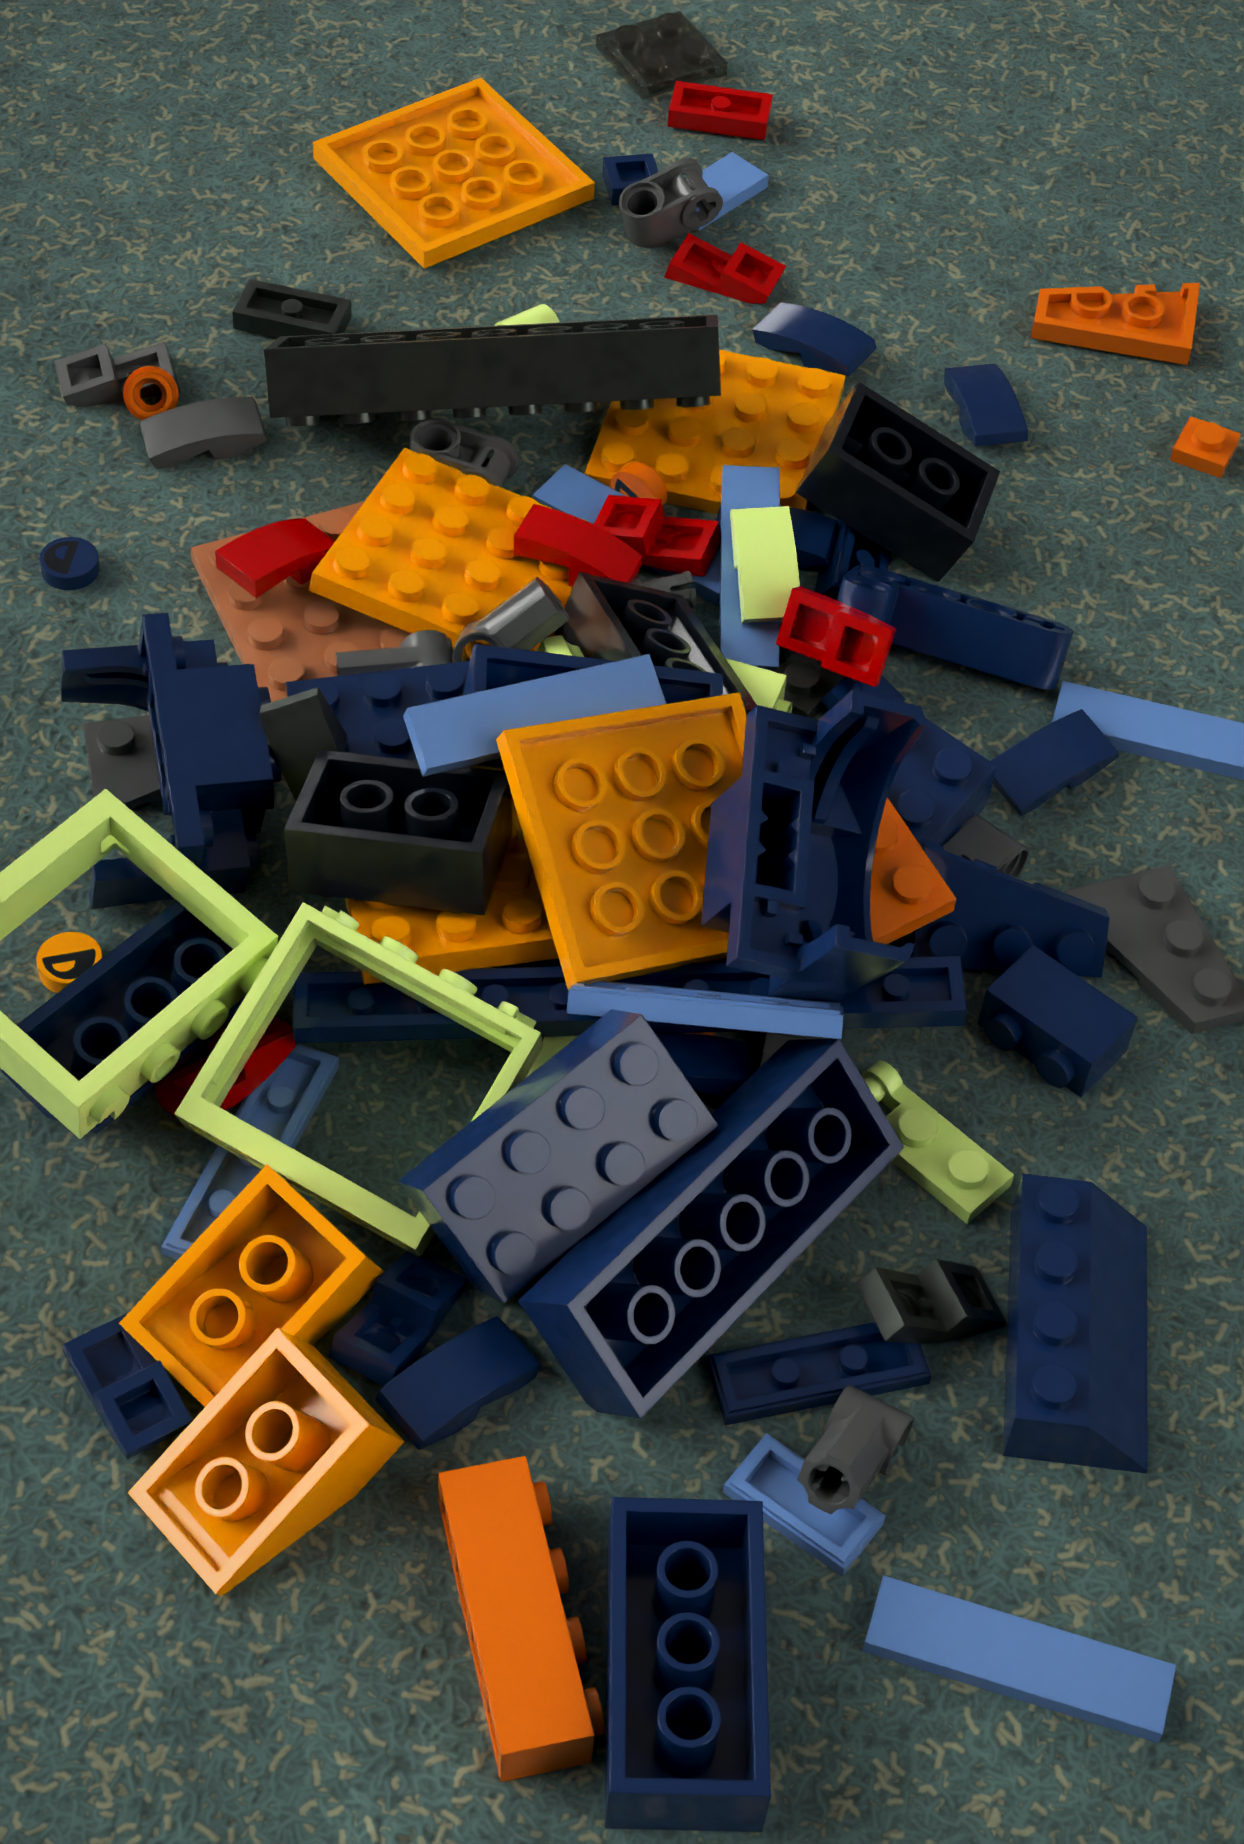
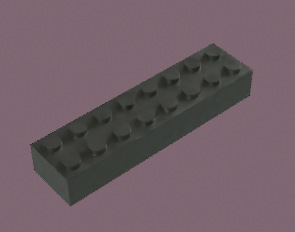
M717 314L281 336L264 349L270 418L285 417L286 426L294 427L319 424V417L326 415H341L342 423L358 424L375 421V414L383 412H397V420L417 421L431 418V411L452 409L454 418H476L485 416L486 409L490 407L508 406L509 415H534L542 413V406L545 404H564L565 412L582 413L598 410V403L605 401H620V408L624 410H641L653 408L654 399L676 398V406L700 407L710 405V396H721Z

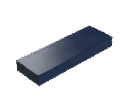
M876 1322L710 1354L707 1358L708 1370L725 1425L834 1404L848 1384L873 1396L927 1385L930 1383L932 1376L921 1344L887 1342L884 1340Z

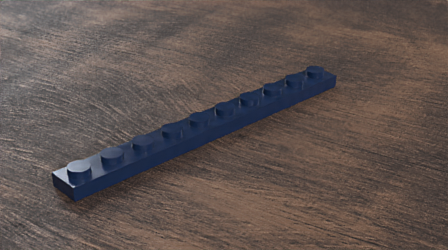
M960 956L909 957L906 963L865 984L839 1002L840 1006H843L844 1012L842 1029L964 1026L967 1007ZM727 962L691 963L659 972L610 981L775 997L768 995L770 975L726 966ZM561 966L478 968L454 972L477 987L478 990L474 995L475 997L498 1009L502 1001L517 1006L520 1013L537 1021L534 1029L541 1032L542 1037L579 1036L602 1018L600 1016L567 1013L568 989ZM361 972L300 973L294 983L292 1029L295 1043L484 1038L384 982L364 985ZM647 1021L655 1034L749 1031Z

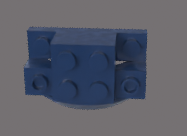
M168 613L142 615L139 645L62 650L60 670L62 702L120 704L149 712L164 815H172L174 835H170L169 843L227 893L245 892L250 869H257L259 866V851L255 833H260L265 811L274 808L273 783L281 781V770L270 744H267L265 729L259 714L262 705L271 703L270 694L267 687H258L254 664L228 666L227 662L217 663L214 639L183 641L182 636L172 637ZM127 857L100 860L92 866L93 875L91 892H89L91 910L174 899Z
M851 690L819 720L756 705L746 715L742 776L711 804L701 927L729 933L726 966L770 975L768 995L780 998L839 1003L865 984L906 963L912 954L914 944L906 943L899 948L873 942L870 921V890L875 846L890 787L903 758L926 727V719L921 706Z

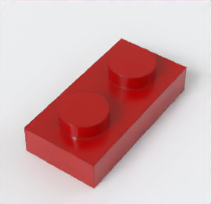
M676 81L668 111L667 127L765 140L773 94Z

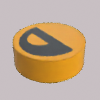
M64 932L54 935L41 945L37 953L36 962L40 980L46 988L58 993L101 960L103 956L99 944L89 935L80 932Z

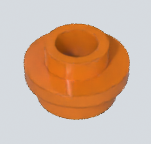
M143 366L133 371L126 379L123 387V399L130 413L136 418L144 420L158 413L176 408L179 399V389L173 376L165 369L157 366ZM147 383H154L159 386L162 392L161 400L155 404L145 402L141 396L142 386Z

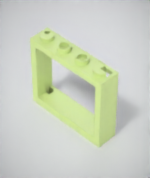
M104 789L0 872V941L116 848L233 950L80 1081L0 1011V1068L79 1139L109 1115L115 1120L126 1108L130 1096L148 1080L155 1083L164 1078L176 1065L180 1052L197 1037L205 1040L212 1036L227 1019L229 1010L247 995L278 944L277 934L107 789Z
M302 902L174 1114L186 1128L261 1170L268 1164L296 1190L405 1251H409L418 1257L422 1256L435 1235V1231L420 1211L416 1217L410 1215L220 1108L222 1102L317 946L511 1052L472 1121L525 1079L543 1048L541 1032L534 1029L537 1021L520 1013L517 1006L502 1001L497 1009L475 997L474 995L478 990L477 987L464 977L447 969H442L437 976L415 964L419 956L402 943L384 936L379 944L357 932L360 924L342 910L338 913L325 906L320 912Z

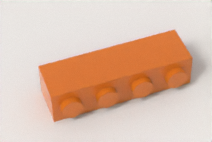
M526 1456L438 1473V1504L500 1782L592 1763L594 1736L603 1735L605 1732L603 1713L596 1688L583 1689L577 1664L586 1663L587 1661L585 1640L578 1616L565 1617L560 1594L569 1593L568 1572L562 1549L560 1547L548 1548L544 1527L552 1525L553 1519L550 1498L545 1482H532Z

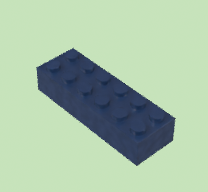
M840 1039L788 1040L711 1114L719 1126L583 1237L518 1300L585 1403L596 1412L641 1419L904 1148Z

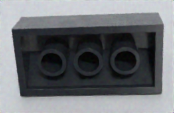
M579 572L564 607L569 616V621L555 631V636L562 635L565 641L571 645L579 646L583 656L587 658L620 661L650 654L654 666L723 674V695L740 692L746 714L757 705L682 595Z

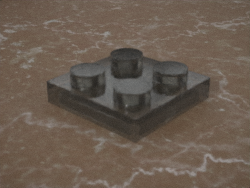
M681 11L665 13L653 19L632 25H623L617 29L596 35V48L642 100L673 91L676 81L698 84L727 75L728 62Z

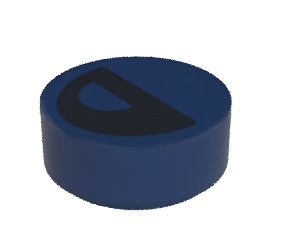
M64 537L56 539L47 544L40 553L39 560L42 577L46 583L57 589L76 590L86 587L97 578L100 571L97 549L92 543L82 538Z

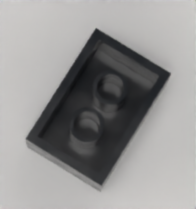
M858 381L825 425L795 493L810 501L817 508L826 511L855 529L865 538L874 541L895 554L913 568L940 582L975 541L1000 471Z
M319 749L284 828L290 892L313 894L327 898L338 897L378 902L392 906L403 905L443 910L451 913L485 915L512 836V800L505 771L462 767L422 776L418 761Z

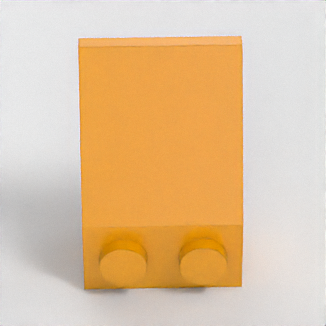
M266 1164L119 1324L157 1361H161L163 1367L206 1407L277 1328L313 1345L349 1313L371 1289L375 1280L384 1271L287 1180Z
M277 1328L129 1490L128 1494L213 1592L223 1596L353 1499L400 1448L404 1441L315 1347Z

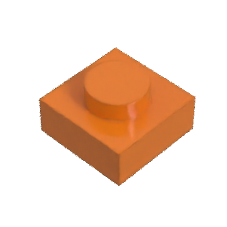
M1190 416L1173 447L1170 461L1222 478L1238 447L1241 433L1221 427L1216 423L1206 422Z

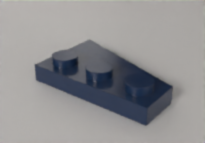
M922 838V849L956 897V904L953 912L912 932L911 944H914L911 957L960 956L962 969L1005 972L1034 945L1077 976L1102 977L1110 920L1105 908L1037 882L1030 884L999 872L996 866L975 859L974 862L945 851L942 845Z

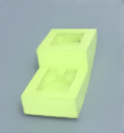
M789 506L731 509L734 569L738 570L741 623L783 621L792 588L800 586L797 553Z

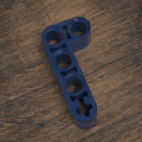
M866 565L855 566L843 576L837 601L867 613L896 628L892 644L1042 689L1057 688L1074 633L1068 626L1047 618L892 571Z

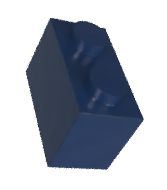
M1032 945L986 989L978 1025L984 1028L986 1036L995 1046L1006 1051L1013 1049L1035 1064L1038 1073L1047 1083L1058 1088L1066 1086L1082 1097L1127 1052L1138 1017Z

